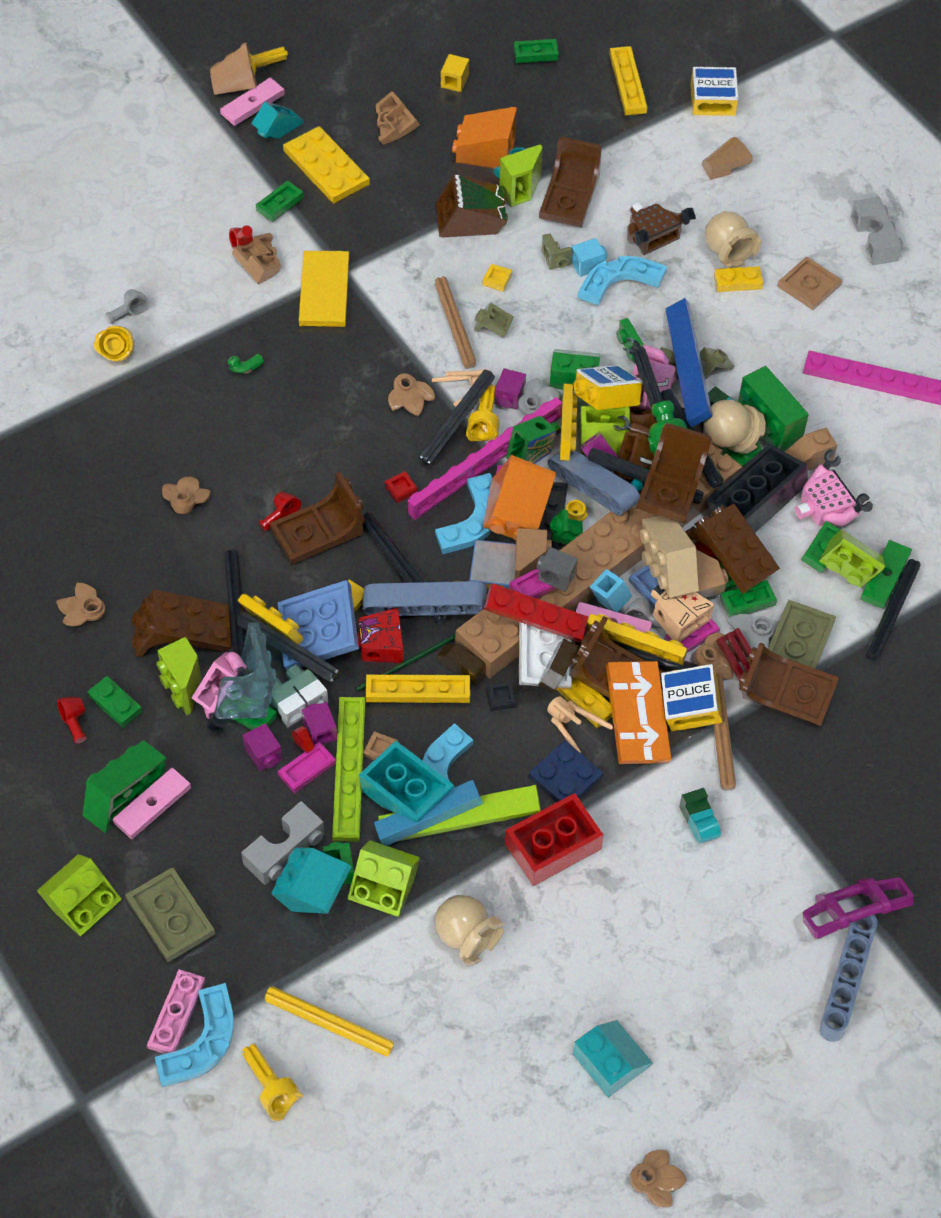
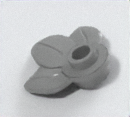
M538 378L531 379L523 387V395L518 401L519 411L524 416L532 414L544 402H549L555 397L560 399L561 393L553 387L543 388Z
M738 614L727 619L728 624L734 630L737 628L741 630L751 649L753 647L758 648L760 642L765 644V647L768 649L769 639L774 633V625L769 618L765 616L753 618L748 614Z

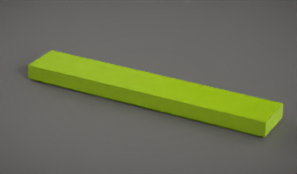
M339 697L333 841L360 842L362 789L359 774L363 771L365 697Z
M533 785L480 796L483 802L482 805L399 841L534 815L541 811L537 787ZM395 813L387 814V815H382V816H378V817H379V820H381V819L386 818V817H388V816H390V815H393V814H395Z

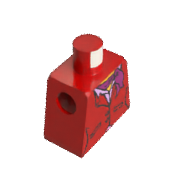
M398 609L379 612L358 619L359 632H357L358 647H361L363 661L402 663L404 661Z

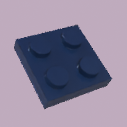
M564 740L529 772L528 778L554 801L559 802L573 793L580 799L603 778V772Z

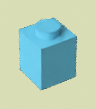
M596 238L571 246L572 265L580 277L588 275L596 265L607 258L605 247L601 246Z
M607 569L590 586L598 602L614 612H619L632 597L624 580Z

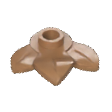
M400 374L394 380V389L388 396V403L392 411L404 407L411 414L419 416L422 412L424 401H433L435 394L427 383L416 381L410 374ZM402 382H407V383H409V386H408V387L403 386V385H402Z
M192 476L183 477L178 481L177 485L165 484L162 488L163 497L169 500L174 511L180 514L191 512L195 504L207 501L211 494V491L208 489H199L198 480Z
M84 583L76 584L75 596L56 601L59 610L66 615L62 622L68 626L75 627L84 624L86 621L98 620L105 613V604L97 598L96 590Z
M723 633L710 634L706 637L704 645L696 649L695 663L698 666L712 664L715 672L721 673L723 679H732V669L716 643L718 638L725 635ZM727 644L728 647L730 648L731 652L733 653L734 657L736 658L737 662L739 663V661H738L737 657L735 656V652H734V650L732 649L731 645H730V644Z
M654 1150L647 1153L643 1163L636 1165L630 1173L631 1186L637 1192L646 1193L650 1202L658 1207H671L673 1200L670 1192L680 1189L687 1181L681 1169L674 1165H669V1152L666 1150ZM642 1173L648 1177L649 1181L642 1178Z

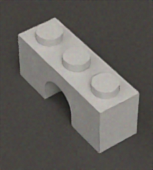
M880 196L854 201L851 219L857 232H873L868 234L865 247L872 266L898 261L900 251L903 250V242L901 238H898L895 232V224L893 221H890L886 205H883Z
M302 801L281 818L283 831L289 835L285 842L273 844L261 835L241 852L243 865L264 885L271 880H276L281 875L290 854L295 848L315 846L324 836L323 821Z

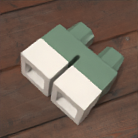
M294 665L287 670L286 677L289 681L282 684L275 677L266 682L271 706L276 708L287 728L302 719V709L314 703H328L327 689L309 669L304 671L298 665Z

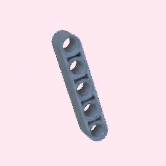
M576 450L570 451V461L560 460V452L547 460L550 470L556 472V477L616 515H622L638 504L640 495L633 485L604 467L589 461L586 456Z
M477 581L368 584L364 587L363 613L371 615L398 609L399 616L477 614L484 609L487 586Z
M875 915L853 922L849 926L819 1028L821 1036L827 1041L836 1042L842 1039L849 1024L877 928V918ZM857 924L865 925L868 930L860 929ZM850 948H857L862 954H855ZM843 972L851 973L854 978L845 977ZM835 997H843L848 1003H840ZM835 1021L840 1025V1028H833L828 1022Z

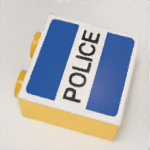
M693 67L691 78L692 115L736 116L738 103L736 68Z
M620 365L577 369L574 382L575 395L595 409L603 410L640 405L642 380Z
M712 664L661 673L665 717L671 731L723 723L718 677Z

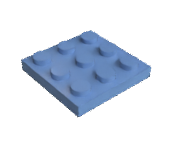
M347 580L277 602L278 611L283 615L282 619L286 621L287 618H290L299 625L300 628L297 631L303 636V641L299 645L321 659H329L359 649L351 584ZM283 653L284 667L287 670L294 665L303 667L302 664Z

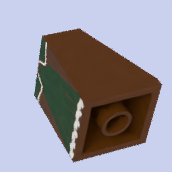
M453 174L435 203L439 237L498 234L508 220L503 187Z

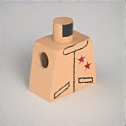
M659 585L651 592V596L657 600L653 616L672 640L681 642L711 620L714 604L696 592L670 598Z

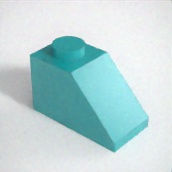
M264 101L252 124L258 129L257 133L262 137L279 139L302 125L304 120L289 108Z

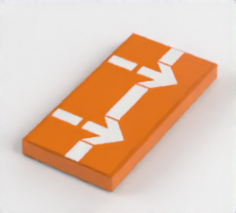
M608 662L606 664L619 764L669 763L671 761L658 662Z

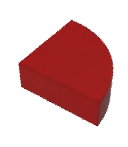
M301 726L292 731L295 744L306 753L315 749L307 728Z

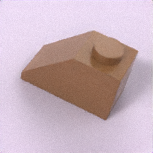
M826 427L805 434L785 452L806 463L809 471L817 468L821 463L824 464L826 462L824 460L826 451L832 449L836 453L838 445ZM834 453V455L830 458V461H833V460H834L835 453Z
M517 528L514 580L535 570L540 556L547 554L551 547V540H547V530Z
M696 550L699 591H696V593L704 598L723 593L725 585L728 583L725 568H720L718 560Z

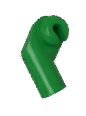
M259 354L254 355L247 361H240L238 356H232L228 359L229 369L233 373L249 374L264 364V360Z

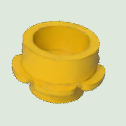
M572 500L567 503L564 510H568V518L578 521L586 519L587 508L582 501Z

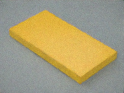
M303 251L299 326H346L349 251Z

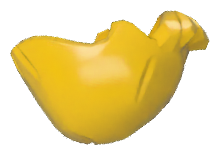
M112 325L105 330H101L95 336L94 349L110 361L119 362L127 360L134 352V336L126 327Z

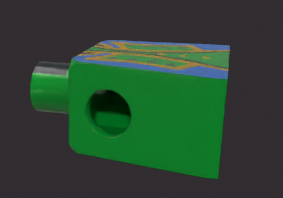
M537 416L513 426L506 458L508 459L513 455L536 464L552 451L555 437L561 434L559 424L556 422L548 423L543 417Z

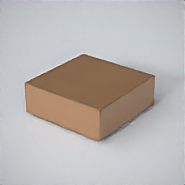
M374 731L363 752L364 757L374 761L394 741L398 742V740Z

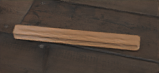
M444 276L441 278L437 277L435 279V286L463 365L466 369L474 368L476 366V358L448 280Z
M716 673L723 723L713 724L720 783L723 790H733L736 780L723 677L721 673Z

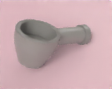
M130 289L124 294L125 304L111 312H107L106 316L113 323L115 322L114 320L128 312L132 315H139L147 309L149 301L143 293Z
M636 598L627 607L625 615L650 621L653 626L663 629L653 614H651L650 604L646 599Z

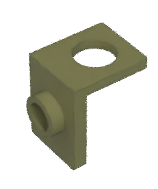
M704 347L700 351L701 361L703 360L706 363L705 379L716 367L729 370L735 367L727 354L721 349Z

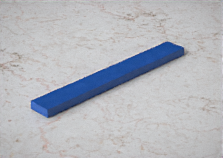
M684 298L665 308L686 418L689 425L693 427L711 418L713 415L690 305L687 299Z

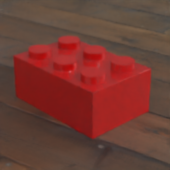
M573 793L506 829L505 845L532 886H535L601 850L604 834L577 795Z

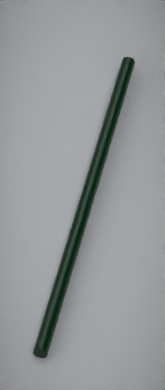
M456 633L379 675H390L456 639ZM366 682L355 687L356 691L358 692L366 688Z

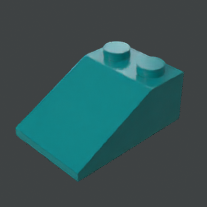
M394 741L359 774L361 789L364 794L381 807L416 823L454 788V784L397 741Z

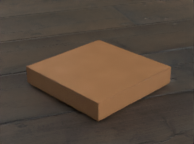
M806 256L778 281L777 287L811 310H814L841 286L842 279Z

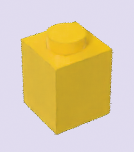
M448 55L441 70L442 88L462 91L469 76L468 58Z

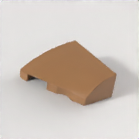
M247 43L241 44L238 50L234 53H229L223 61L217 62L211 67L210 73L214 94L256 88L257 82L252 69V57Z
M393 91L376 104V113L378 114L377 126L380 129V136L378 138L383 145L407 135L420 125Z
M732 137L702 161V166L710 180L731 175L732 168L751 164L753 156L737 137Z
M271 233L254 236L252 243L235 246L232 252L233 256L258 284L273 277L281 268L280 261L276 257V247H272L273 235Z

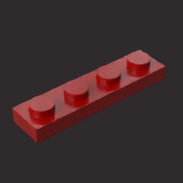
M494 583L489 587L483 609L579 643L583 640L589 617Z

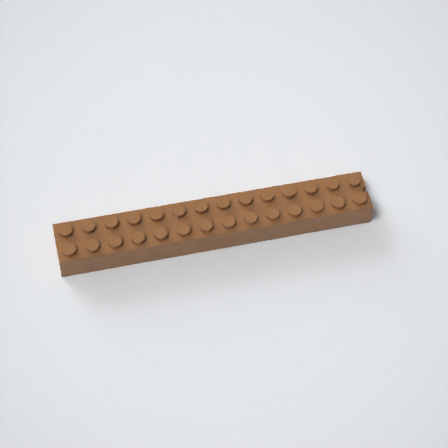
M711 441L708 453L722 475L724 484L742 466L728 454L722 456L723 450ZM703 472L697 489L704 493L703 499L700 504L692 502L686 522H678L682 528L709 507L706 499L719 488H712ZM637 505L622 515H616L610 511L560 550L563 553L578 558L577 573L567 591L556 588L537 599L576 612L579 602L587 603L595 597L590 586L605 569L620 577L642 560V552L645 551V546L640 537V530L643 529L642 519L659 515L636 509ZM481 610L456 630L455 644L482 660L486 664V676L490 679L519 656V622L486 610Z

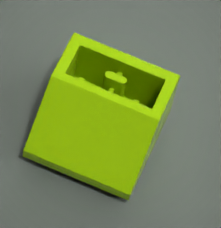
M541 144L500 158L499 186L503 187V195L510 207L528 202L533 197L541 179Z
M581 406L580 445L600 431L617 456H619L624 434L630 431L625 429L618 432L613 428V425L624 427V422L617 419L618 416L627 417L630 423L629 407L597 410L592 406ZM580 447V453L586 456Z
M842 529L830 539L819 560L829 570L837 572L846 578L849 583L859 588L874 578L885 567L882 555Z
M186 637L157 650L159 661L156 664L161 673L159 678L164 688H170L173 693L171 698L177 708L182 707L185 714L188 715L192 712L195 704L192 696L202 682L198 657Z
M369 840L360 850L348 900L399 917L413 885L420 857Z
M79 854L37 890L52 911L79 936H82L122 900L91 858Z

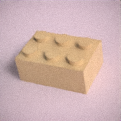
M662 516L642 519L643 529L640 530V537L645 546V551L642 552V559L644 565L650 568L652 577L657 578L659 587L664 589L670 598L699 591L696 546L679 523Z

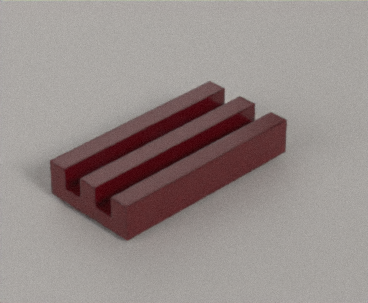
M737 628L718 638L716 643L740 682L743 670L725 641L728 640L735 652V656L741 662L746 672H749L750 669L748 658L752 649L741 630Z

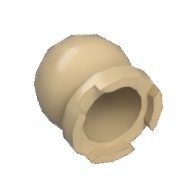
M722 211L712 216L705 227V240L709 249L719 255L720 261L727 268H737L746 265L743 261L748 259L751 254L755 257L761 248L762 240L758 233L749 228L746 220L736 212Z
M719 400L711 406L713 416L703 421V428L705 434L712 438L714 444L720 447H727L741 454L750 453L757 448L755 444L760 435L764 436L766 425L764 415L761 412H758L752 406L742 405L734 400Z
M466 895L449 897L438 907L434 918L436 933L441 941L452 949H460L459 957L468 966L479 963L481 960L478 956L486 948L491 952L505 931L501 928L505 925L503 921L497 916L488 918L487 910L482 903Z

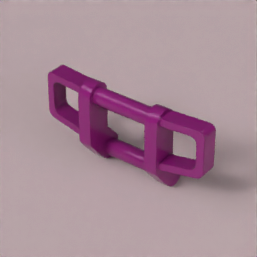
M865 877L858 880L854 885L831 893L823 892L815 896L817 903L803 911V923L815 939H819L849 927L850 923L878 913L884 915L894 910L912 906L914 904V895L901 878L875 881L873 878ZM897 889L902 893L903 897L889 900L883 891ZM861 893L863 896H869L873 904L847 913L838 904L841 900ZM827 911L833 921L817 926L811 918Z

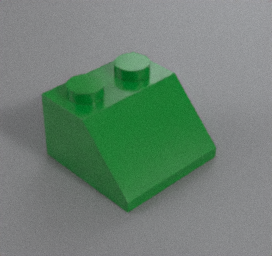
M554 349L549 387L563 390L564 384H573L574 391L577 369L599 367L601 354Z

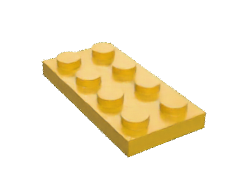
M320 126L283 144L284 152L333 204L370 185L369 177Z

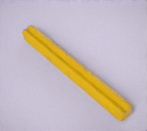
M271 986L266 992V1002L381 1055L389 1056L393 1050L394 1042L388 1038L276 987Z

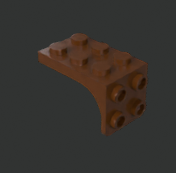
M565 137L559 138L552 178L539 211L540 219L583 227L600 177L602 147L600 145Z
M670 423L664 424L636 509L685 523L712 438L709 435Z
M341 472L335 473V485L324 499L271 522L270 529L293 565L362 535L363 523H365L362 514L364 504L360 496H355L353 493V487L348 477L344 478Z
M735 504L730 505L726 509L723 505L711 513L712 517L704 516L694 523L695 526L685 531L691 541H700L713 551L742 593H745L780 569Z
M153 589L149 596L143 599L138 611L133 613L132 626H134L135 634L132 639V647L135 648L136 657H142L152 646L162 643H174L186 637L191 646L228 652L231 648L229 604Z
M603 616L600 622L596 620L593 622L589 631L583 637L580 643L581 646L576 651L570 664L573 668L569 676L610 698L606 664L608 662L646 661L609 639L604 631L608 618ZM659 669V676L661 680V673H664V671Z
M761 642L758 648L753 647L748 658L749 672L744 671L739 682L742 698L821 727L839 677L782 657L767 649L765 644Z

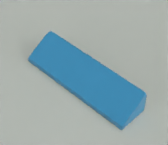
M471 780L453 788L418 823L395 813L374 822L382 845L387 846L482 805L483 802L474 781Z

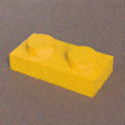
M760 266L714 270L717 292L760 290L763 288Z

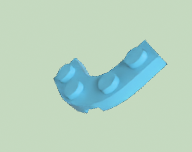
M619 256L618 260L607 263L603 261L589 272L578 291V298L599 305L607 289L613 283L627 279L659 288L667 273V266L635 256Z
M490 473L467 479V486L475 505L473 514L467 520L458 524L435 529V536L442 554L474 546L475 540H484L491 534V530L483 527L492 481Z
M454 723L430 745L422 761L449 781L448 770L450 766L473 745V739Z
M226 983L198 990L205 1026L196 1042L182 1050L155 1057L161 1087L187 1081L205 1074L216 1066L226 1054L234 1034V1016Z

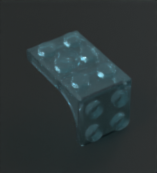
M259 623L248 624L241 657L247 666V670L252 671V673L241 677H224L221 679L215 707V717L218 719L266 718L269 703L272 700L273 685L276 683V671L271 668V653L266 650V635L261 632Z

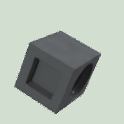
M550 547L547 554L541 555L536 566V569L539 570L538 580L566 592L577 573L578 558Z

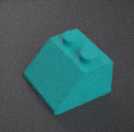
M295 848L290 854L283 872L277 878L276 885L271 894L291 912L328 914L351 866L314 848Z
M617 1020L595 1026L574 1042V1057L608 1098L653 1065V1062Z

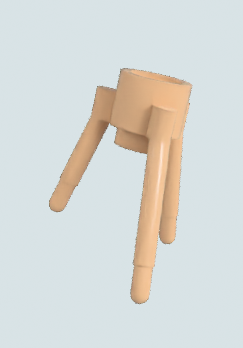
M485 369L446 372L444 377L432 378V382L469 379L470 386H472ZM461 399L454 402L453 405L457 406Z
M561 696L553 699L547 709L548 713L553 716L551 722L558 727L567 742L580 753L581 751L562 724V722L568 723L572 720L580 725L581 720L574 715L575 712L610 730L613 729V725L578 707L572 701L567 702Z

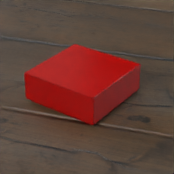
M406 471L385 481V487L396 503L418 492L417 486Z

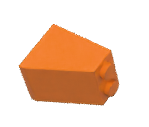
M509 107L465 115L463 123L459 124L457 128L458 140L454 139L452 153H456V162L488 168L499 167L500 158L509 155V152L514 147L517 108Z
M511 455L492 478L483 527L514 540L517 537V528L539 529L556 472Z

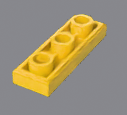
M242 594L237 600L250 614L297 644L303 641V636L297 631L300 628L299 625L290 618H287L286 621L283 620V615L272 606L269 610L265 608L266 603L259 597L254 596L251 598L246 594Z

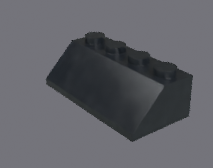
M769 443L706 499V503L712 512L722 505L726 509L730 505L735 504L750 527L756 532L803 490V486L808 480V465Z

